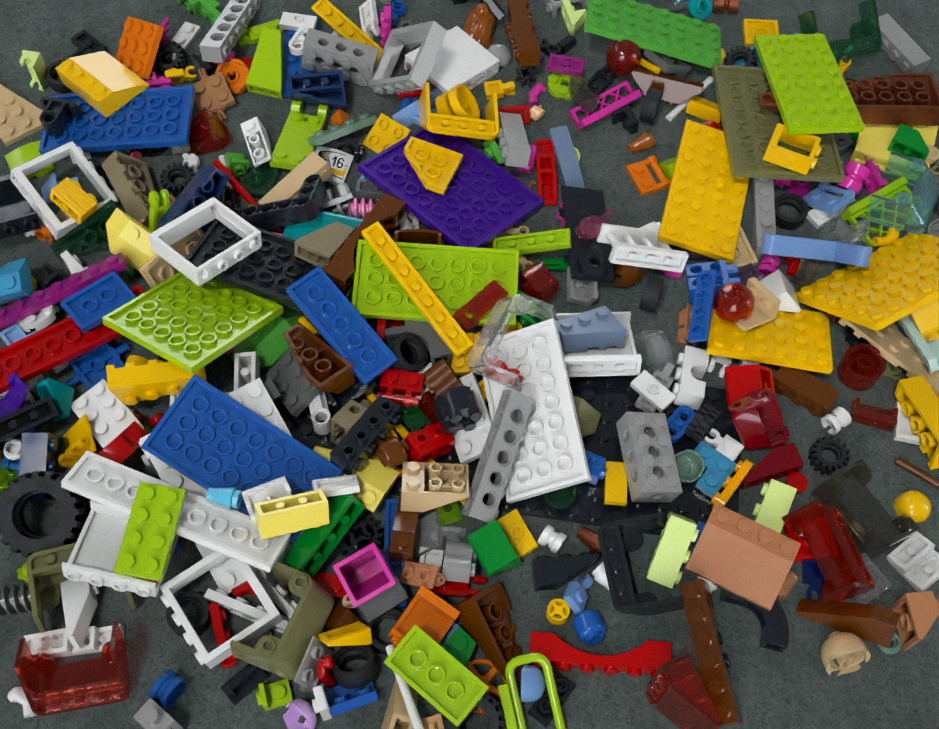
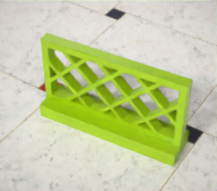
M902 176L848 207L840 217L845 222L847 220L850 222L869 247H875L868 236L869 232L878 234V237L886 236V231L882 230L883 224L895 227L900 232L926 217L929 213L906 186L909 181L905 176ZM901 192L906 195L907 201L899 199ZM885 202L894 203V208H885ZM898 204L907 206L906 213L898 211ZM911 208L917 209L921 214L919 216L910 214ZM871 210L880 211V217L871 216ZM884 212L893 214L892 221L884 219ZM897 216L905 217V224L896 222ZM856 218L866 219L865 226L860 225ZM870 220L879 223L878 229L869 227Z

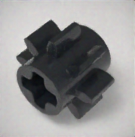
M523 66L520 70L516 69V74L519 76H516L515 80L521 82V87L524 84L530 87L532 81L536 82L534 75H536L537 71L532 70L531 66Z

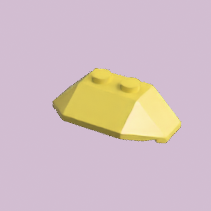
M116 208L106 222L110 252L114 255L122 253L126 263L139 271L156 254L151 248L149 234L153 231L119 208Z

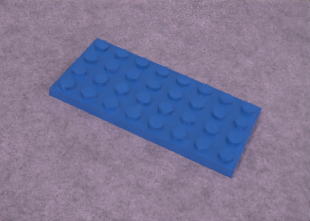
M194 85L146 88L107 118L77 94L51 95V97L76 102L83 115L80 120H76L75 116H73L63 133L58 136H49L45 129H43L39 152L43 155L71 141L77 147L79 146L83 153L188 145L195 97Z
M195 374L141 446L142 449L207 491L209 487H237L238 490L245 491L285 476L291 489V494L296 495L313 491L312 480L338 477L343 471ZM242 496L240 507L235 509L250 516ZM303 530L291 533L288 543L293 546Z

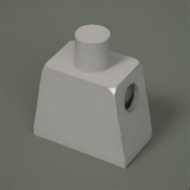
M151 698L133 716L144 729H183Z

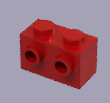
M440 422L428 424L424 429L417 432L412 431L405 437V441L410 448L407 453L411 462L433 461L450 453L455 443V439L451 434L444 433Z

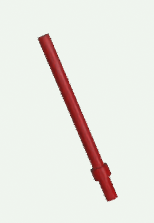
M219 159L213 161L212 164L217 169L230 176L228 182L248 204L259 205L237 181L234 173L229 168H226ZM280 227L271 229L274 233L283 234Z

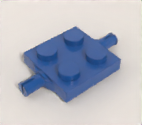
M124 342L114 349L108 343H105L68 361L74 369L75 375L65 381L66 385L73 387L81 382L88 389H91L102 379L107 382L106 365H114L115 368L124 367L125 364L121 361L120 355L130 350L129 346Z

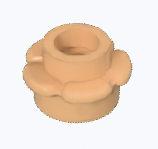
M534 105L530 109V120L533 119L536 122L543 116L545 110L542 109V105Z

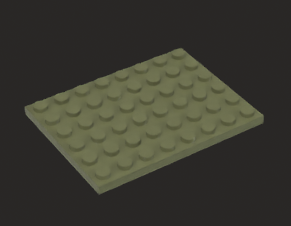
M713 64L711 71L732 177L844 182L846 177L834 133L812 134L821 138L819 146H822L814 169L810 168L807 175L764 161L763 157L777 123L784 125L780 113L760 108L758 94L772 92L763 67ZM778 141L777 146L809 157L810 152L791 146L783 141Z

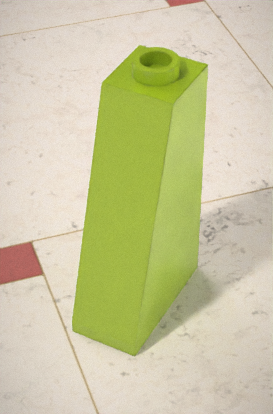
M263 27L246 80L248 92L283 99L282 34L277 28Z

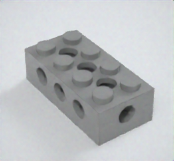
M309 28L303 43L301 68L314 72L342 70L344 81L360 86H368L376 67L379 48Z
M626 412L617 421L616 426L631 501L671 503L683 491L665 413Z

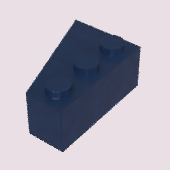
M342 70L288 75L290 100L303 101L304 103L317 106L320 104L328 105L331 109L347 111Z

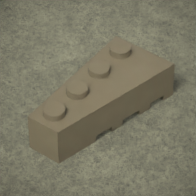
M114 151L101 165L126 213L138 222L145 218L146 221L142 225L149 229L150 203L148 199L149 193L155 191L147 164L139 159Z

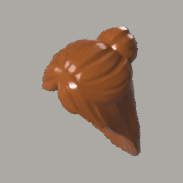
M482 2L469 12L467 21L462 29L485 49H488L491 45L494 25L496 24L494 13Z

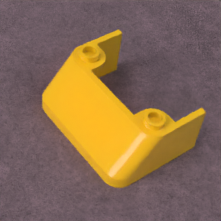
M425 82L419 99L420 126L424 130L437 134L483 140H494L499 133L497 92L492 93L486 106V120L430 113L429 82Z

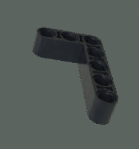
M313 174L304 180L295 198L234 209L232 211L252 226L263 230L309 222L318 216L327 195V190L320 175Z

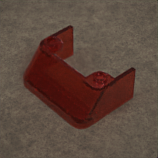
M813 501L782 517L784 522L793 525L791 529L795 537L807 542L825 579V582L822 583L823 588H821L823 597L820 599L822 602L837 603L875 589V583L841 515L834 507Z
M113 622L111 640L102 647L103 657L56 665L51 655L44 653L32 655L26 639H20L14 669L30 708L35 714L41 716L117 703L128 698L130 681L127 648L118 622Z

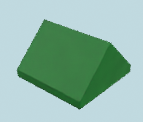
M496 519L467 537L488 576L519 567L523 564Z

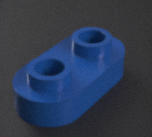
M689 406L678 407L667 420L669 431L675 433V435H670L672 443L678 442L684 436L688 424L696 415ZM680 417H685L687 420L683 421Z

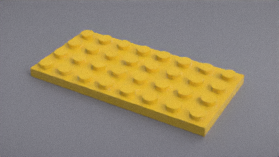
M688 119L686 120L657 240L716 260H725L726 263L731 264L734 258L749 178L732 177L724 131Z

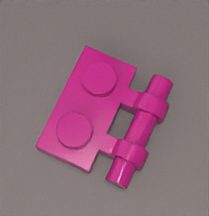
M384 6V13H380L381 48H384L392 30L391 6Z

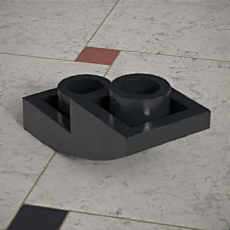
M556 672L554 679L562 707L576 685L559 672ZM547 686L543 696L535 701L527 712L546 728L554 718Z

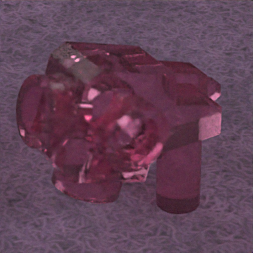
M608 208L601 217L595 215L585 217L580 221V226L576 227V235L583 240L596 238L600 234L602 223H606L614 214V211Z

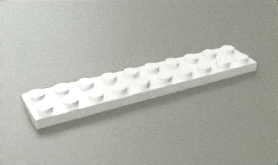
M90 451L85 452L61 481L62 488L128 515L131 513L140 482L179 488ZM188 491L176 530V534L269 573L291 538V533H287L273 538L261 539L256 527V521L252 522L250 516L207 501L206 498Z

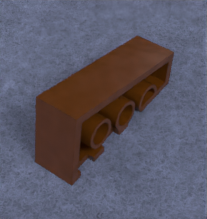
M508 0V23H505V33L508 36L511 51H513L514 61L517 60L519 67L540 65V46L537 33H535L534 21L531 18L532 12L529 9V0Z

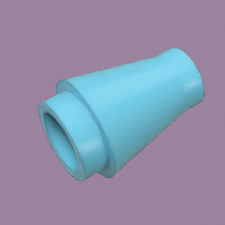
M209 487L206 500L231 510L233 508L238 509L242 501V491L238 490L237 487Z

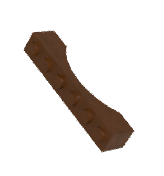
M385 193L381 199L375 202L374 208L366 213L361 224H357L353 234L345 239L343 246L334 253L329 264L326 263L322 270L342 293H345L354 282V262L357 256L358 239L365 240L361 231L377 221L385 231L396 228L405 216L406 202Z
M697 579L679 584L681 595L684 598V607L714 727H725L744 723L738 699L722 655L715 623L714 605L708 582L703 579Z

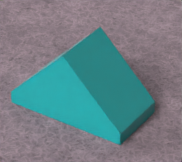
M47 378L34 385L40 398L43 399L50 396L60 415L53 422L69 416L74 388L51 378Z

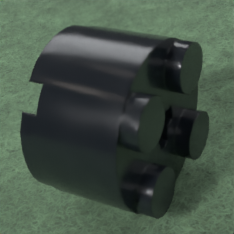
M468 386L450 388L447 390L448 394L443 397L440 394L435 398L433 406L445 434H451L463 429L464 431L473 430L476 427L475 423L482 417L483 413L475 392Z

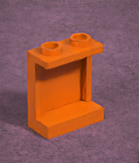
M422 585L395 626L390 630L388 636L391 638V643L397 646L416 624L439 644L460 614V611Z

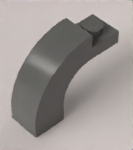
M404 320L405 326H393L385 329L387 346L402 334H412L417 336L425 345L430 354L432 366L442 358L449 365H452L450 349L429 322Z

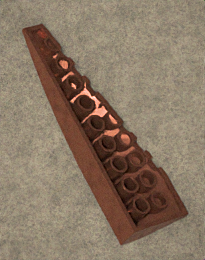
M891 73L889 77L878 75L870 80L859 78L857 82L845 80L864 124L901 125L902 123L907 126H939V89L932 73ZM772 92L758 94L757 97L761 109L780 113Z

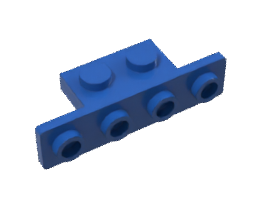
M716 269L698 272L688 333V341L690 343L708 340L718 275Z

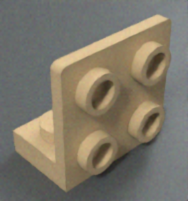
M753 277L748 279L743 295L720 303L719 308L743 331H747L774 320L781 300Z

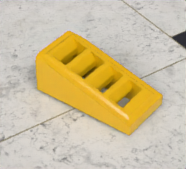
M357 621L320 633L318 640L327 646L372 644L371 628Z

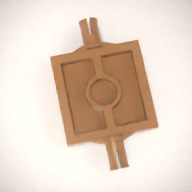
M204 68L199 69L198 73L201 80L192 85L195 88L194 100L202 117L218 115L220 122L227 121L228 118L224 111L236 104V101L223 73L220 71L208 76Z

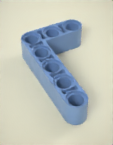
M764 233L761 253L869 267L873 247Z

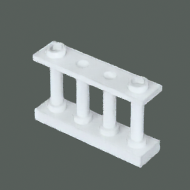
M602 223L596 239L597 242L612 245L613 248L609 261L614 264L682 273L689 257L687 252L672 250L669 246L670 244L657 240L659 231Z

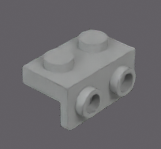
M569 266L567 268V302L589 307L599 296L597 282L571 279Z

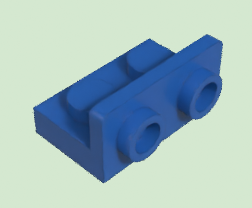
M373 681L356 689H347L337 685L325 691L332 717L379 700Z

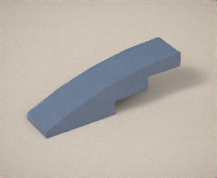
M567 125L549 129L548 134L554 147L553 153L559 167L558 173L564 186L585 188L578 158Z

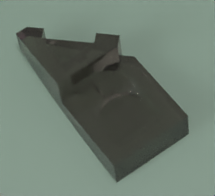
M801 258L796 276L790 277L791 282L795 284V293L801 291L802 287L810 285L819 263L811 259Z

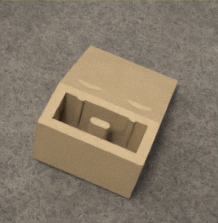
M403 462L400 511L425 512L469 497L468 464Z

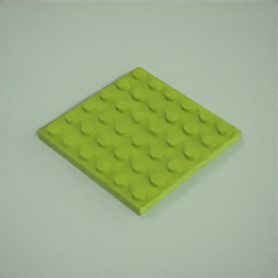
M178 272L102 317L103 324L187 372L194 374L283 314L284 311L282 305L272 300L214 280H209L201 286H197L181 272Z

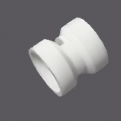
M840 406L833 409L831 414H826L821 418V424L824 428L828 425L831 426L832 429L828 431L831 435L837 434L841 427L848 426L852 421L850 414Z
M548 524L537 543L543 547L548 545L550 551L557 555L568 536L562 532H555V528Z

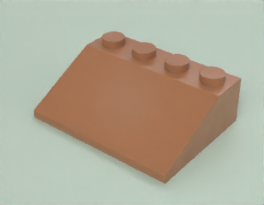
M715 503L685 569L770 611L791 569L801 543Z

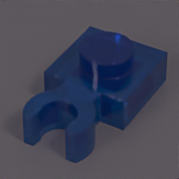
M804 559L801 562L802 583L809 584V588L805 593L806 598L810 599L812 591L818 593V599L822 600L825 597V591L821 585L825 586L827 584L826 561Z

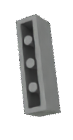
M888 13L871 20L866 31L868 36L873 38L879 48L888 54L890 60L899 66L901 72L920 73L926 70L931 58Z
M499 112V133L496 139H499L498 147L501 148V158L504 159L505 166L527 168L531 149L521 114Z

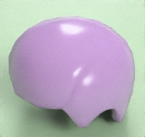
M299 698L292 700L285 706L286 708L289 707L283 715L288 729H314L316 727L317 717L313 706L309 702ZM301 715L306 718L304 723L298 722Z

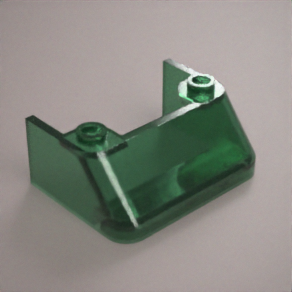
M868 0L858 4L861 21L851 25L849 30L850 38L828 42L836 61L876 53L881 49L882 39L876 0ZM814 10L798 16L801 34L818 33Z

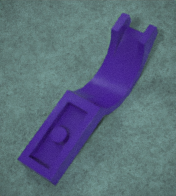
M13 372L7 379L10 388L4 398L0 400V418L21 409L25 404L29 386L21 381L18 372Z

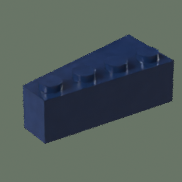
M202 165L156 224V227H163L212 197L219 201L230 176L216 167ZM208 223L201 227L203 233L205 232Z

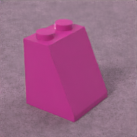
M374 542L332 566L354 608L397 584L386 558Z

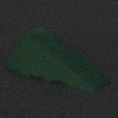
M112 199L50 247L58 259L63 261L60 254L66 250L72 256L74 254L79 256L108 245L106 222L116 208L126 213L124 208Z

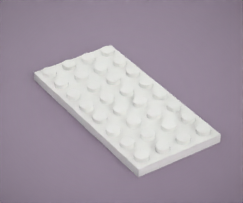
M552 318L485 341L482 374L492 422L503 390H514L535 399L533 412L528 417L526 423V433L521 438L519 444V454L514 459L512 465V475L508 478L505 486L506 501L514 503L590 481L591 476L556 320ZM487 359L493 361L500 360L507 365V368L519 370V375L523 376L520 385L510 380L506 382L490 377L484 367ZM515 411L511 415L513 421L516 419ZM508 431L504 435L506 442L509 440ZM501 452L498 453L499 462L502 460Z

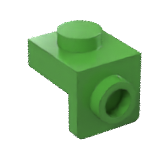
M486 140L483 142L486 156L495 163L504 164V159L501 158V150L496 141Z

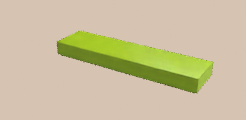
M570 228L497 237L493 240V249L519 250V255L571 248Z

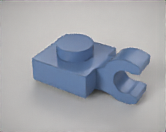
M589 573L585 575L583 580L580 576H577L574 581L569 582L563 599L575 614L583 612L589 596L586 593V589L593 584V579Z

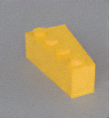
M157 359L148 360V363L145 365H135L134 362L125 363V367L115 368L114 365H106L108 390L124 405H135L144 400H156L160 396L177 395L184 389L194 374L207 382L205 366L191 374L170 361L164 362Z

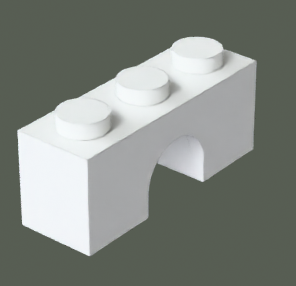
M686 345L683 353L679 352L676 361L679 367L676 368L674 375L677 383H674L672 393L676 396L674 400L675 405L689 406L694 410L699 409L704 399L706 382L696 378L702 379L708 368L709 354H706V350Z

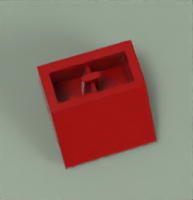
M759 364L725 367L728 406L751 392L765 387L772 388L775 395L772 369Z

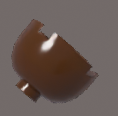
M614 264V276L617 274L621 277L619 280L615 277V283L609 284L620 288H629L642 279L644 270H642V267Z

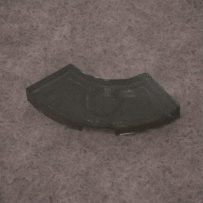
M571 77L569 92L572 100L582 109L594 113L600 96L593 94L589 90L587 80Z

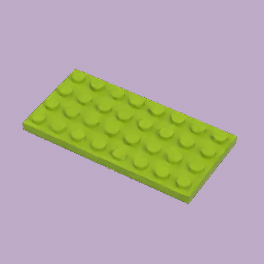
M824 34L754 36L753 43L788 135L863 132L865 125Z
M358 239L351 304L363 318L427 321L366 240ZM395 242L458 324L515 328L519 250Z

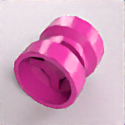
M764 254L760 261L761 265L756 272L757 276L762 278L763 274L770 275L777 271L781 263L780 258L776 255Z

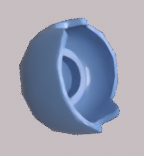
M524 665L521 670V702H534L543 696L546 687L545 678L537 666Z

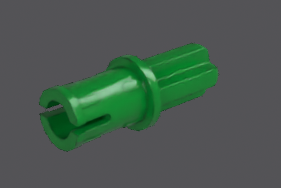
M562 257L540 260L541 270H558L562 272V270H567L569 267L567 263H564Z

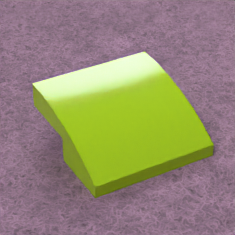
M41 140L23 145L5 155L10 170L41 156L39 152ZM52 163L25 177L28 180L35 175L42 177L55 167Z

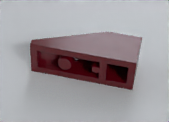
M794 442L775 445L743 479L740 489L743 490L760 485L771 479L776 480L788 476L792 472H800L805 464Z

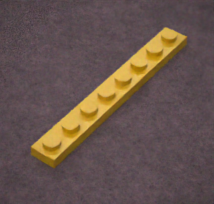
M377 221L361 231L363 238L453 355L458 358L473 348V342L381 224Z

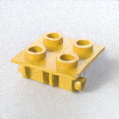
M381 113L362 144L380 153L408 137L411 130Z
M84 414L62 436L66 450L64 454L58 457V465L61 467H71L72 469L86 451L96 452V444L93 440L87 414Z

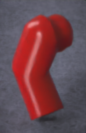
M784 256L789 266L786 275L794 278L801 265V261L797 257Z

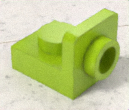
M288 679L264 685L263 682L258 684L260 691H256L257 702L259 706L263 705L265 711L286 706L293 700Z

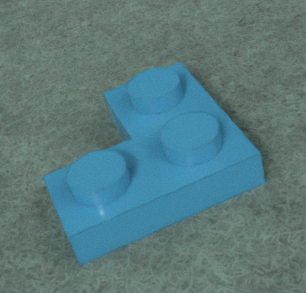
M701 440L694 451L698 452L704 459V470L706 471L695 487L713 499L715 494L722 488L728 476H731L734 472L733 470L737 464Z

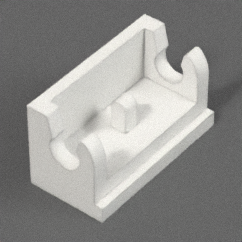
M285 476L241 492L252 522L256 521L254 503L292 495Z

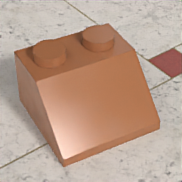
M933 591L905 593L890 606L892 611L899 613L896 629L901 640L902 650L907 651L921 641L939 615V602L934 597Z

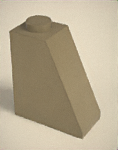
M336 221L298 238L295 241V256L323 269L326 263L329 264L332 260L334 253L341 249L345 239L353 234L354 228Z

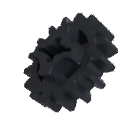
M360 514L338 543L337 549L340 550L342 556L348 554V557L373 542L382 549V543L380 542L384 541L382 526H378L377 519L371 521L370 515H367L364 519ZM369 529L373 531L374 537L369 533ZM345 538L349 541L350 546L345 543Z

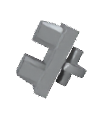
M347 182L336 186L340 195L334 198L331 189H327V195L321 209L337 205V207L332 208V212L346 215V209L349 208L350 203L343 204V202L356 196L355 191H351Z

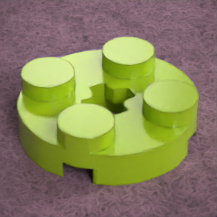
M554 72L548 76V91L556 98L573 99L578 96V90L583 86L581 77Z

